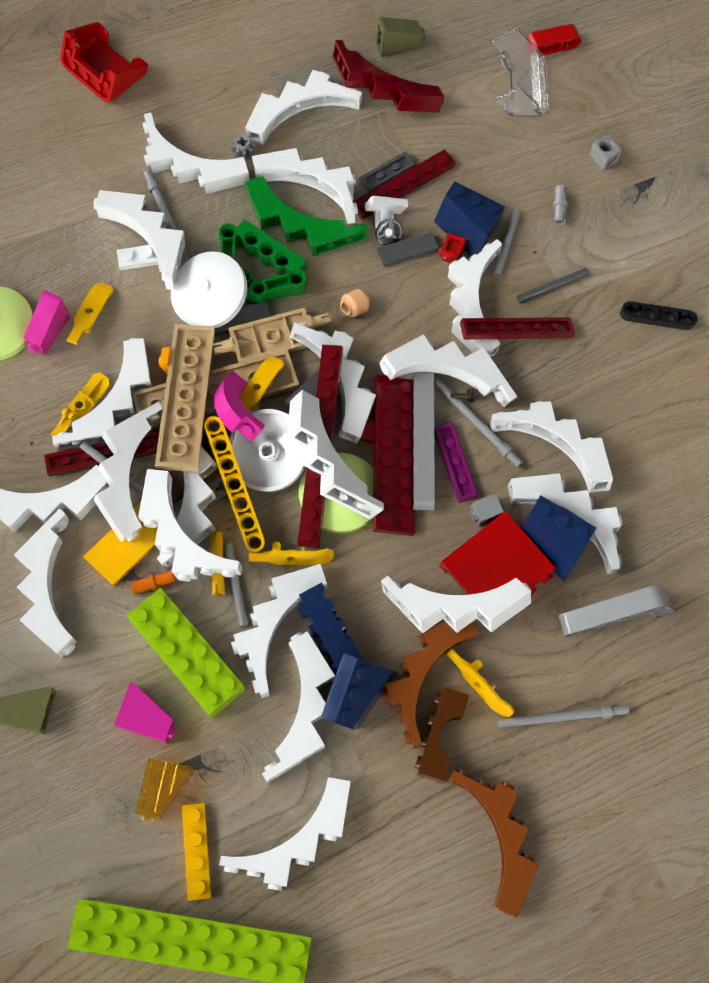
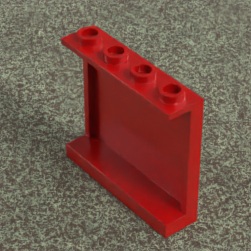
M506 511L443 559L439 566L444 573L448 571L467 595L496 589L515 578L522 583H526L531 589V595H533L538 590L536 586L541 582L545 585L554 577L552 573L556 569Z

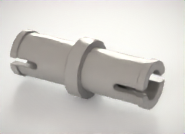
M564 185L555 187L553 208L555 209L554 224L557 223V225H564L566 223L568 202L566 201L567 187H564Z

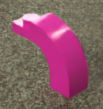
M232 370L215 392V409L223 424L231 432L237 429L252 442L265 425L242 404L240 394L248 383Z

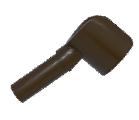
M469 388L467 394L451 393L450 397L466 399L467 402L472 403L478 399L479 390Z

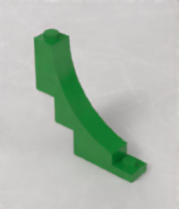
M263 176L252 178L245 182L246 193L261 230L279 224L287 243L305 238L313 256L367 239L365 223L354 224L346 228L343 220H326L302 214L282 202L272 192Z

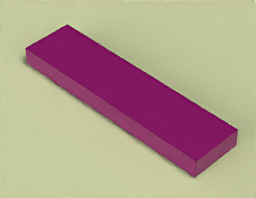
M453 422L434 427V435L458 503L478 498L479 495Z

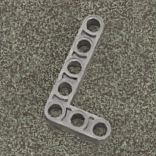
M654 585L559 615V620L564 637H571L648 613L656 617L668 615L674 612L668 590L660 585Z

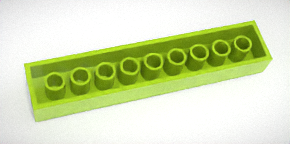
M78 898L67 949L269 983H304L312 937Z

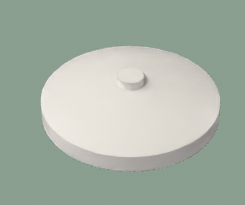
M205 252L192 257L179 269L175 288L171 290V300L175 312L188 325L215 328L225 325L238 314L245 302L247 294L245 273L233 258L221 252Z
M274 409L255 411L251 414L265 425L258 436L251 442L235 429L229 441L245 486L260 492L280 491L293 484L305 469V447L288 438V414ZM229 462L230 468L232 469L233 464Z

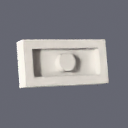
M150 245L117 250L120 271L158 265L156 255Z

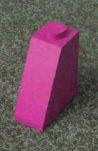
M46 290L43 291L23 337L30 351L34 353L40 352L45 355L69 320L70 315L61 297Z
M130 682L114 725L119 729L168 744L169 739L173 740L177 727L174 726V720L138 686Z

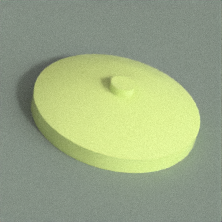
M1 286L0 360H4L14 356L27 345L23 337L33 316V311L21 294Z
M338 453L348 468L367 485V495L373 497V468L371 465L358 456ZM306 470L303 473L299 484V501L301 508L303 501ZM325 497L322 530L337 534L350 533L361 529L371 521Z

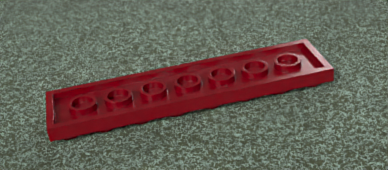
M376 375L374 378V394L376 396L374 399L373 498L384 503V510L373 517V532L407 536L415 534V510H413L414 380L397 377L390 380L388 376Z

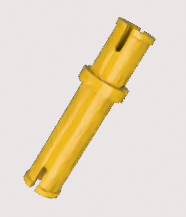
M214 532L209 534L210 551L212 554L223 558V533L215 532L216 535H214ZM222 573L209 575L212 579V596L219 597V594L225 596V577L221 575Z

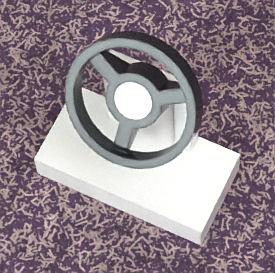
M372 196L365 203V211L374 212L375 235L380 244L388 245L400 240L402 228L394 220L393 214H401L408 207V199ZM394 222L397 224L399 229L397 237L394 235ZM392 237L395 240L391 243H383L380 238Z

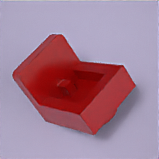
M448 233L442 249L440 248L438 252L442 260L448 263L460 260L466 239Z

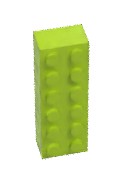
M161 588L126 615L133 626L211 719L245 691L244 685Z

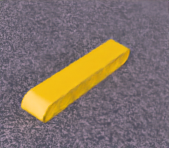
M211 416L204 424L206 436L245 547L249 553H262L265 547L264 537L227 432L221 419ZM216 424L220 429L213 432L209 430V427ZM219 443L227 446L223 451H219L215 447ZM230 462L233 464V468L225 470L222 468V465ZM236 481L240 483V487L233 490L229 487V484ZM242 500L247 503V506L244 509H238L235 506L236 503ZM245 520H251L254 526L246 529L242 524ZM257 539L261 542V546L254 549L250 547V541Z

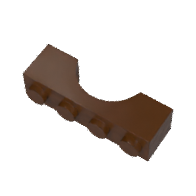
M443 687L441 692L437 691L434 700L437 708L435 714H430L427 723L428 726H431L429 735L424 734L421 747L424 748L423 755H418L414 767L418 769V776L439 783L444 782L450 759L441 750L439 733L446 723L453 720H461L469 695Z

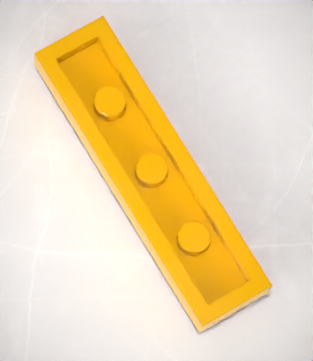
M205 803L182 805L188 901L212 898L206 806Z

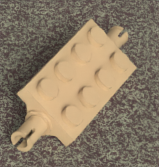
M305 308L237 325L228 328L229 339L213 343V349L216 356L230 351L235 352L238 363L287 349L288 352L308 348L289 337L294 322L305 324L314 330L315 328L331 325L330 316L326 312L311 317L306 314Z

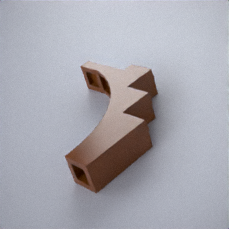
M475 620L457 633L446 622L435 624L424 633L421 632L422 635H419L422 648L426 647V649L405 655L401 663L404 676L408 675V678L385 684V690L382 691L385 704L389 703L390 708L399 706L400 709L397 710V715L400 723L404 722L406 731H403L406 744H411L412 749L420 747L422 744L415 722L417 698L422 682L432 666L452 648L478 637L479 633Z
M460 769L457 772L453 770L447 781L467 790L479 802L490 818L499 841L502 865L501 879L492 907L517 918L539 864L533 862L534 857L523 852L521 855L518 854L529 828L523 826L525 822L516 817L508 818L519 792L514 790L515 787L504 781L496 783L492 790L490 789L491 785L480 779L476 782L469 778L470 774Z

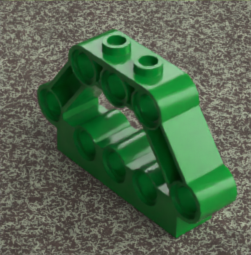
M246 219L238 227L231 223H226L219 228L221 253L230 256L236 261V246L240 245L244 248L247 255L258 257L263 266H271L278 275L264 280H255L248 270L243 269L247 280L245 301L249 300L253 304L264 301L267 303L270 300L290 295L300 296L305 293L307 287L305 274L307 260ZM299 281V282H301V283H299V284H294L293 282Z

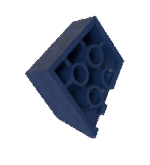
M454 181L444 197L434 222L446 234L449 233L465 238L466 244L463 251L466 250L471 256L474 254L478 255L502 220L505 206Z
M541 495L521 527L525 534L556 568L554 570L563 582L597 528Z
M343 653L321 717L347 728L359 729L382 695V691L385 690V684L390 683L397 672Z

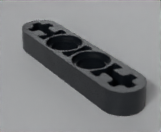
M633 301L625 302L620 310V316L625 321L681 330H691L698 321V316L691 310ZM628 308L631 309L632 314H628ZM649 310L653 312L654 317H646L644 311ZM666 313L671 314L673 320L667 321L663 315ZM686 317L689 318L690 323H687Z

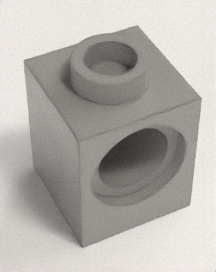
M606 135L603 138H597L592 143L589 155L604 170L618 161L622 150L609 135Z
M496 494L472 502L469 510L472 521L476 522L478 527L492 522L504 512Z

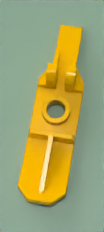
M96 283L90 289L74 317L75 326L68 336L67 342L77 344L84 332L87 334L91 332V327L113 293L111 285Z
M270 357L259 366L241 394V402L248 411L251 408L255 411L258 410L262 397L268 388L272 386L277 374L284 368L283 360Z
M101 372L93 374L83 389L79 390L78 395L62 410V419L50 435L56 436L61 432H66L72 427V422L88 414L109 388V378ZM78 404H83L82 408H76Z
M274 542L272 550L263 553H248L249 562L315 566L332 561L334 559V552L328 548L318 551H305L304 547H302V551L281 550L280 542Z
M452 648L447 654L448 657L456 664L464 679L486 704L502 717L509 718L515 712L513 707L502 700L494 691L496 686L494 685L491 688L487 680L478 673V670L483 665L482 662L476 660L471 664L462 659Z

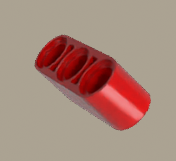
M567 24L532 32L527 36L526 41L532 56L539 57L574 49L580 45L581 38L574 24Z

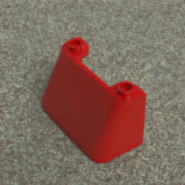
M99 22L66 30L60 54L62 65L102 101L110 102L115 100L146 74L148 64L140 57L134 58L130 64L108 46L109 33Z

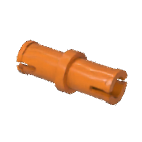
M172 570L158 575L150 574L149 577L132 581L130 584L133 594L136 595L151 589L155 591L158 590V587L176 583V579Z

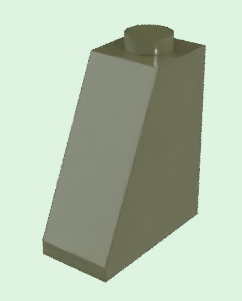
M377 18L376 45L381 57L422 47L425 31L423 27H420L418 20Z
M44 687L0 697V726L44 735L57 691L51 687Z

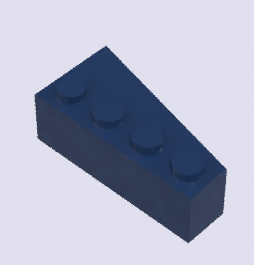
M321 582L299 594L300 607H298V611L303 619H308L310 623L308 629L313 638L318 637L321 643L318 645L324 657L328 655L332 662L329 666L333 674L336 675L343 653L362 659L352 638L350 636L347 637L345 634L347 630L340 617L336 618V610L332 600L324 597L325 587Z

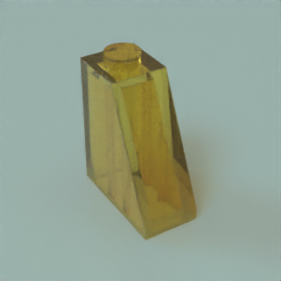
M148 758L135 814L141 815L140 820L154 822V818L161 819L192 777L195 769L192 766Z

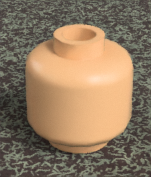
M354 289L342 296L340 308L345 315L354 318L369 310L370 298L364 291Z

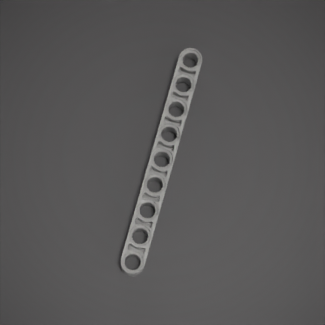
M428 341L434 349V342ZM434 372L412 373V380H414L413 510L434 511Z

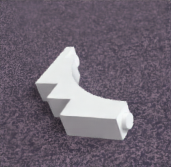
M99 190L98 197L94 199V209L97 210L98 217L119 222L140 234L148 242L156 255L159 271L162 272V281H165L166 289L174 290L185 247L184 232L182 230L166 229L164 213L147 211L148 206L145 195Z
M423 334L384 355L379 363L382 372L390 380L408 373L436 372L460 379L479 390L484 396L493 391L495 398L503 407L510 405L517 398V395L484 347L464 357L456 343L452 341L435 351Z
M131 338L123 341L124 356L122 368L113 389L95 409L72 422L73 433L61 432L56 436H52L53 445L57 451L78 448L84 441L89 445L105 442L103 439L104 432L116 425V418L136 414L132 392L152 387L144 338Z
M301 390L290 401L288 438L305 447L304 466L321 475L320 495L371 520L384 510V503L367 495V485L348 468L336 452L323 426L319 399Z
M159 402L106 430L103 435V439L114 455L101 462L98 469L110 487L96 494L94 501L120 542L126 539L128 542L139 536L138 532L142 528L130 498L129 473L137 447L151 430L149 423H153L160 418L159 415L163 408Z
M202 446L198 472L183 471L184 497L177 518L183 532L197 545L216 530L202 511L209 503L216 499L214 492L203 480L217 470L218 467ZM160 552V556L157 557L166 570L173 565L175 552L172 555Z
M95 465L78 480L55 490L40 493H17L0 489V520L14 532L32 514L45 524L58 509L63 511L66 508L79 520H82L96 505L94 501L96 494L110 486L99 471L98 466Z
M58 509L14 556L31 571L17 588L34 603V606L20 621L62 658L74 650L77 641L68 633L59 619L52 597L51 584L54 562L63 543L57 533L63 531L69 521L67 515L61 509Z
M389 576L381 580L383 593L422 633L442 619L456 633L475 619H478L490 632H493L531 604V589L526 583L520 582L517 578L496 589L471 595L435 593L422 589L412 583L402 588L397 581L393 582Z
M308 631L304 634L299 632L290 638L289 648L295 657L301 679L300 703L295 721L289 733L275 750L281 762L277 764L274 761L264 768L265 772L262 775L267 783L325 748L323 741L312 724L322 718L321 715L326 704L318 689L333 681L335 675Z

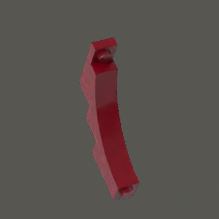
M335 40L332 58L346 88H367L372 99L393 100L398 111L439 113L441 105L444 103V94H442L439 86L420 84L389 74L371 64L357 51L348 50L343 40Z

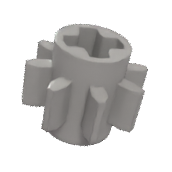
M240 135L233 139L234 145H231L232 152L236 153V158L244 157L246 160L249 156H253L255 143L251 142L250 136Z

